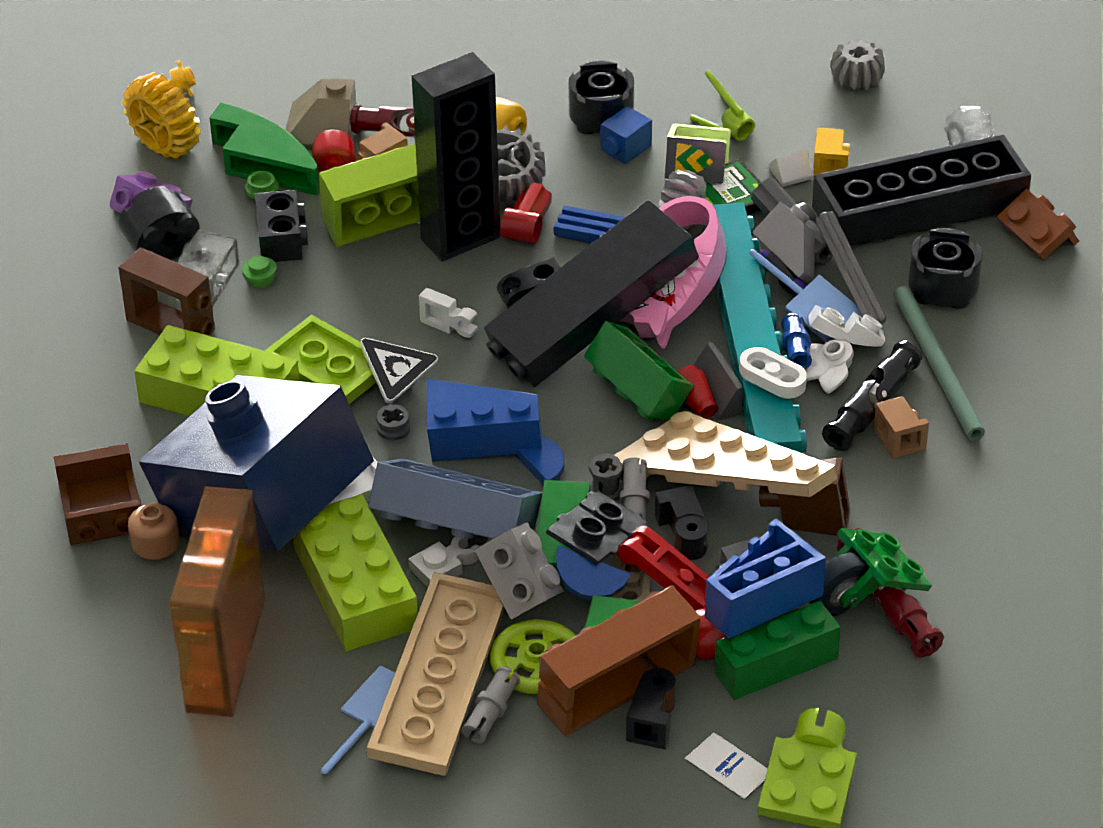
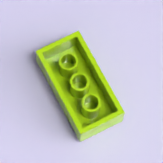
M415 144L319 173L321 219L336 247L420 221Z
M170 325L166 326L134 370L139 403L186 416H191L206 402L205 397L210 390L224 382L231 381L236 375L300 382L298 359Z
M363 494L328 504L293 537V547L344 651L347 652L411 632L418 615L417 597L371 509L368 508V503Z

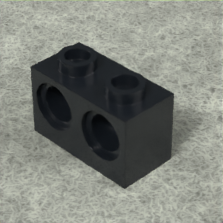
M296 190L255 193L261 256L268 257L274 262L303 260L302 246L308 245L306 225H299L306 223L304 203H297Z

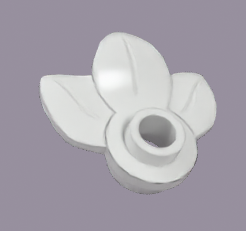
M834 339L825 344L812 343L809 348L812 363L805 370L807 381L819 379L822 389L827 394L836 390L849 376L848 368L852 364L854 351L852 345L846 340Z

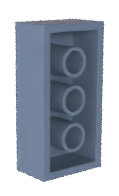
M399 458L377 462L368 508L380 510L379 516L385 519L401 521L402 517L416 519L415 525L418 527L437 530L438 526L452 528L451 534L454 536L473 539L474 535L488 537L487 542L506 531L524 523H528L530 528L535 531L542 493Z

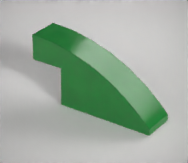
M220 102L209 117L212 144L224 146L222 149L226 175L248 179L249 175L256 171H268L274 175L279 187L318 195L320 192L318 166L306 148L295 137L277 124L258 114Z

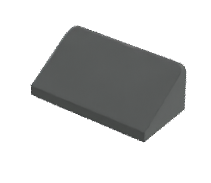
M713 342L707 343L694 365L705 372L715 403L718 406L714 417L717 420H723L740 415L743 411L744 387Z

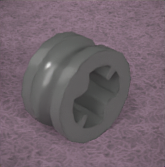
M387 405L378 411L376 417L378 423L377 431L382 438L399 440L408 435L410 423L409 412L406 408L400 405Z

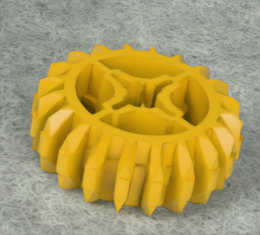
M154 72L143 77L140 76L132 81V84L127 86L128 89L123 92L124 99L122 103L126 108L123 112L129 119L128 125L132 126L135 131L134 135L140 138L141 144H145L148 149L155 151L157 154H162L164 158L172 157L177 159L191 152V149L199 142L201 130L197 125L200 121L194 114L196 109L191 107L189 98L183 95L182 88H177L172 79L167 80L163 74L157 75Z

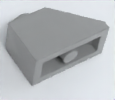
M780 201L752 233L800 279L810 284L814 280L815 231L806 224L810 219L809 216L797 205L794 204L790 209Z

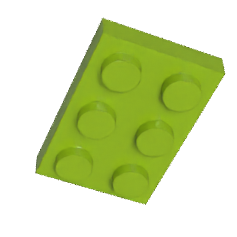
M312 314L265 350L298 359L300 382L341 386L349 404L376 383L361 349L360 341Z

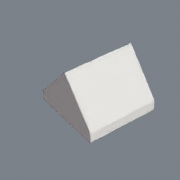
M807 150L777 157L769 163L768 168L782 187L813 179V171Z

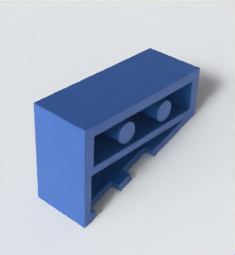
M427 379V433L432 461L518 454V449L542 448L538 394Z
M775 518L769 524V530L761 538L755 536L748 542V549L739 557L736 555L732 556L706 580L705 619L730 639L823 596L826 557Z

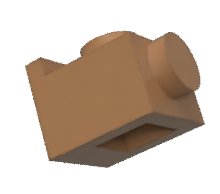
M386 122L381 125V131L359 142L360 152L355 154V161L408 146L407 137Z
M903 396L876 403L874 431L892 459L926 450L929 422L926 418L920 419L918 412L915 409H911Z

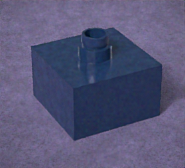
M236 375L231 381L224 382L210 390L205 397L206 402L138 461L158 503L166 505L174 511L178 520L180 536L278 552L372 464L374 459L341 386Z

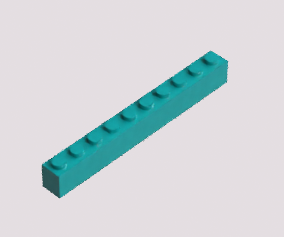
M744 202L713 205L723 229L727 247L725 263L714 287L733 371L744 387L743 416L747 434L799 453L806 452V432L804 429L799 430L801 414L799 404L792 403L794 398L786 399L779 397L747 381L739 372L740 356L749 348H766L786 359L787 355H781L780 353L783 349L782 334L780 330L775 331L774 329L777 327V316L775 307H769V304H771L769 283L763 284V281H765V267L749 254L751 249L756 250L760 254L758 238H752L754 236L752 233L754 231L753 216H747ZM702 225V233L707 228L706 225Z

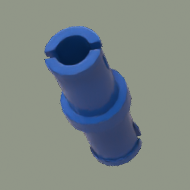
M789 313L783 317L781 322L784 331L782 337L783 349L788 353V360L802 366L806 370L812 363L809 352L811 346L810 335L805 330L803 317L799 318L797 313Z

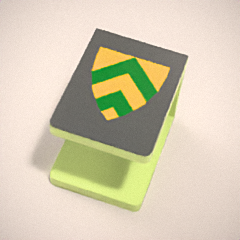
M672 124L667 136L665 179H668L673 171L687 170L702 176L706 183L722 184L724 181L725 164L729 163L730 129Z

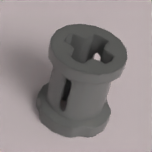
M611 454L595 456L590 461L589 472L593 477V481L590 483V492H600V488H602V493L614 501L620 499V492L623 488L619 482V476L622 474L623 465L618 457Z

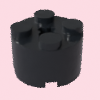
M601 60L587 62L580 66V71L575 74L572 72L569 75V117L577 125V130L582 134L600 132L601 124L606 119L611 118L626 106L634 109V76L630 70L626 68V72L617 68V63Z
M164 186L152 187L140 192L131 199L133 205L127 212L123 209L119 218V227L134 251L141 247L169 260L179 256L186 258L195 253L197 249L196 241L200 232L199 222L177 191H169Z
M948 228L931 230L930 235L921 239V235L917 237L911 248L909 287L917 303L951 306L956 309L967 307L979 288L982 263V248L977 242L976 246L969 241L970 235Z

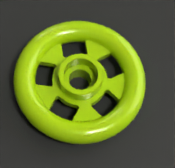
M529 619L517 622L504 629L495 638L489 654L491 668L494 674L501 666L511 668L512 670L505 680L508 683L513 673L519 667H522L531 672L532 675L529 678L519 675L520 682L514 690L526 694H538V682L541 680L539 678L540 655L544 654L553 644L564 643L577 635L566 626L551 620ZM543 635V639H531L527 641L525 636ZM508 647L518 648L517 657L505 656Z

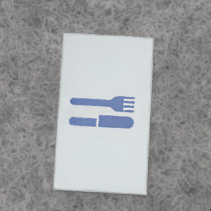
M712 733L685 757L689 762L744 799L765 781L768 769L716 733Z

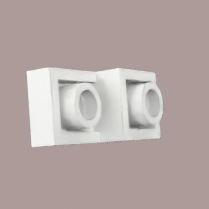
M815 305L808 315L810 327L832 338L846 340L851 344L882 347L885 342L884 333L881 330L882 325L867 314L862 318L853 312L847 322L844 323L845 318L836 310L830 307L824 310Z

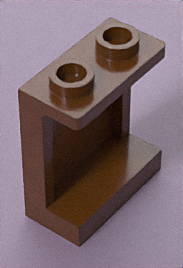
M128 443L53 456L70 545L128 535V519L132 512L141 506Z

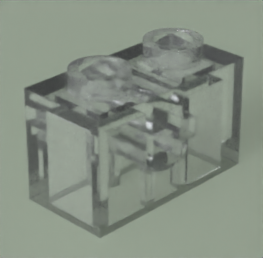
M198 230L191 242L185 244L183 254L177 263L208 276L212 308L239 266L237 238Z

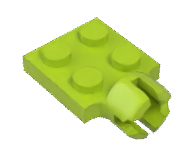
M820 708L807 709L800 714L795 733L791 738H775L758 804V815L818 828H841L857 761V753L847 751L842 747L846 726L844 720L838 714L827 710L822 727L816 725Z

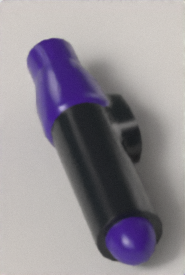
M768 250L761 252L765 259L802 289L806 287V284L773 252ZM779 279V284L787 292H789L790 294H794L796 296L798 295L795 291H793L789 286H787L784 282H782Z

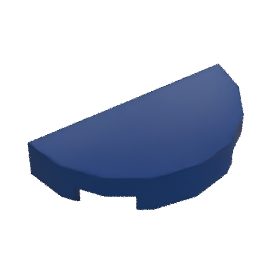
M542 436V448L518 449V454H514L543 486L544 480L560 481V476L564 471V453L559 445L549 438Z
M558 545L555 568H557V572L566 590L580 599L592 601L593 595L611 597L615 593L622 591L631 577L630 573L601 562L595 565L578 553Z

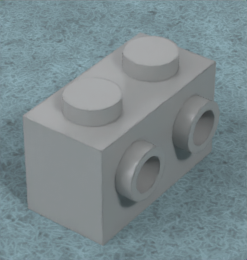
M528 523L512 528L474 550L510 619L526 613L564 592L560 585V576L557 570L549 564L541 549L542 543L539 536L530 528Z

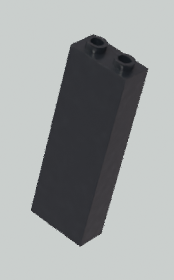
M648 199L487 324L484 329L490 340L486 344L488 349L499 361L504 358L508 362L507 365L516 378L519 380L525 378L536 387L591 344L605 321L616 324L699 258L692 236Z

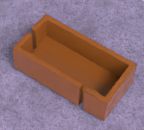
M673 585L660 592L650 593L640 603L628 609H621L615 612L610 619L594 627L590 626L583 629L576 637L561 645L555 644L549 647L544 654L540 655L539 678L541 680L538 682L537 704L564 737L633 700L642 675L650 669L639 655L642 654L654 668L669 670L674 676L695 666L701 617Z

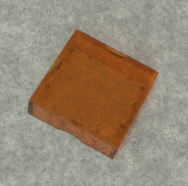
M205 486L193 524L189 545L169 603L175 644L179 656L180 678L186 713L233 717L265 602L252 490Z

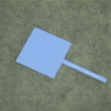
M751 249L749 251V254L798 294L784 309L789 313L799 314V318L802 316L804 325L823 341L828 342L835 338L810 327L808 315L815 305L824 310L827 307L836 310L845 318L844 323L847 322L853 312L862 316L857 305L822 276L818 275L809 285L802 289L756 250Z
M380 665L341 707V712L363 723L321 768L322 774H328L370 726L375 728L395 672Z

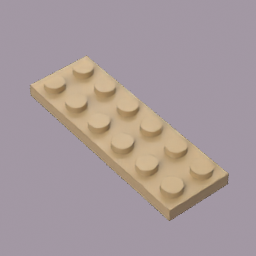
M433 573L368 743L367 758L446 776L462 732L461 729L466 721L505 610L493 585L442 573Z

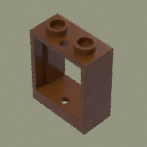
M141 247L118 267L127 321L159 335L167 325L211 336L215 330L208 276ZM157 290L180 300L182 311L159 302Z

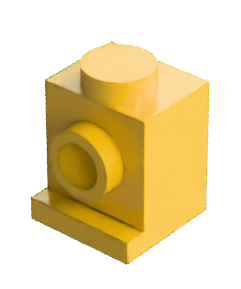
M817 128L813 179L816 174L848 168L850 144L843 143L844 130Z

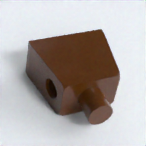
M842 458L820 460L835 466L838 479L811 497L769 493L768 486L760 485V507H780L783 524L789 529L838 536L837 532L840 528L847 529L851 509Z

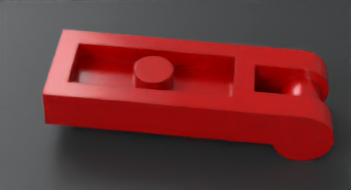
M639 526L631 534L630 539H626L618 547L617 555L622 562L628 565L635 564L664 589L673 585L695 611L705 608L706 580L710 576L651 528Z

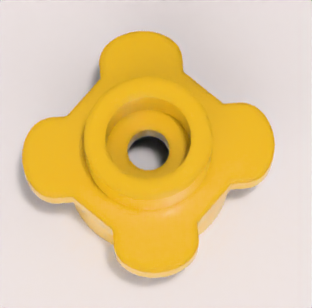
M177 60L178 67L170 70L171 78L177 88H182V93L188 92L190 97L194 96L192 86L197 84L194 74L189 66L184 68L182 62Z

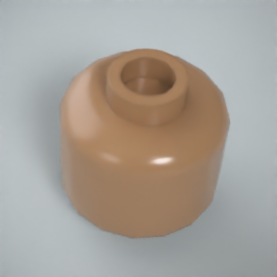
M153 503L140 506L130 515L128 519L130 545L137 555L150 560H160L176 550L179 545L180 534L178 520L172 509L166 505Z

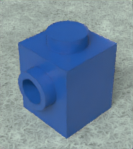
M626 106L601 124V151L627 164L652 146V119Z

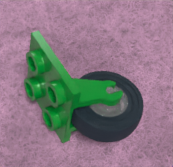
M840 528L837 535L845 545L830 561L825 563L823 596L809 603L813 604L821 601L832 616H837L857 606L880 586L929 591L932 584L924 577L923 568L901 551L900 542L891 534L886 532L873 533L864 529L851 530Z

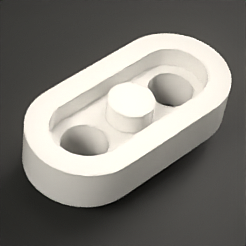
M762 347L749 348L741 354L739 372L747 381L786 399L798 397L806 390L807 373L802 366Z

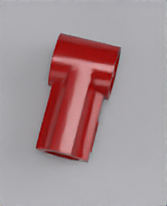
M532 182L530 186L525 187V191L520 194L514 207L506 208L500 226L502 238L531 244L538 242L543 218L552 202V193L547 191L543 184Z

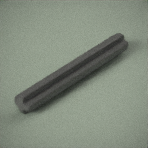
M832 211L821 213L820 217L816 219V224L862 317L867 314L883 326L887 321V317L835 213Z

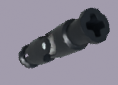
M904 340L898 341L893 346L892 354L878 363L865 379V382L840 407L837 418L834 421L828 422L822 431L823 439L829 446L837 451H846L850 448L853 437L857 433L863 432L875 418L876 403L886 401L894 395L907 380L909 371L916 369L920 365L922 354L915 345Z

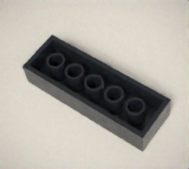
M474 52L411 75L421 240L441 262L501 238L495 73Z
M1002 134L816 174L813 180L812 208L818 218L823 212L832 211L835 213L852 246L1001 213L1026 188L1030 191L1031 173L1005 135Z

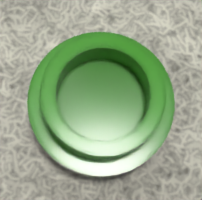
M256 171L250 174L245 184L246 195L254 200L255 193L279 191L278 181L268 171Z
M264 256L252 257L242 266L243 277L253 287L270 285L277 273L276 263Z

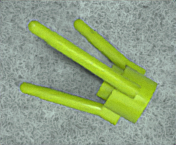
M706 71L705 76L730 108L721 117L722 127L695 115H691L690 120L704 127L730 129L731 137L738 141L745 140L754 131L755 121L736 104L711 71Z

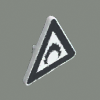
M366 337L360 341L361 349L384 401L388 404L398 399L438 361L437 355Z

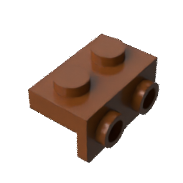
M1027 188L997 216L1002 225L1043 261L1066 239L1073 246L1079 242L1073 232L1076 225L1064 213H1061L1059 216L1053 212L1055 207L1044 195L1040 194L1036 197Z

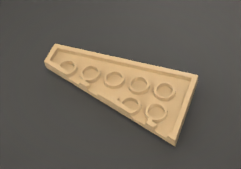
M686 411L674 414L669 421L656 429L647 431L642 438L614 455L620 459L622 465L623 460L627 458L638 457L640 460L645 459L647 461L646 478L650 475L658 474L665 475L667 482L718 487L720 481L733 482L735 489L748 490L751 486L761 485L768 486L769 493L811 497L838 479L834 465Z

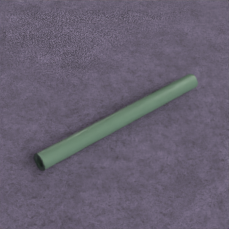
M908 286L897 288L894 292V297L967 438L970 441L981 439L985 434V430Z

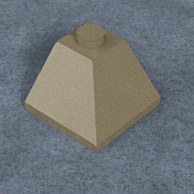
M322 78L292 102L285 130L295 137L306 150H312L313 141L324 131L340 130L351 137L350 114L354 104H356L355 80L341 78Z

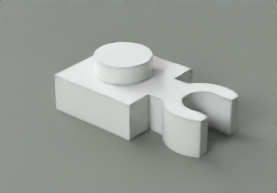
M427 287L419 295L420 322L449 334L455 329L461 336L471 338L478 330V326L471 324L477 317V312L473 309L457 308L456 299Z
M458 536L452 539L451 545L445 547L439 541L408 558L409 570L427 587L434 572L458 577L463 574L462 565H469L478 561L479 558L474 550L479 546L476 544L469 549H465L468 547V538Z

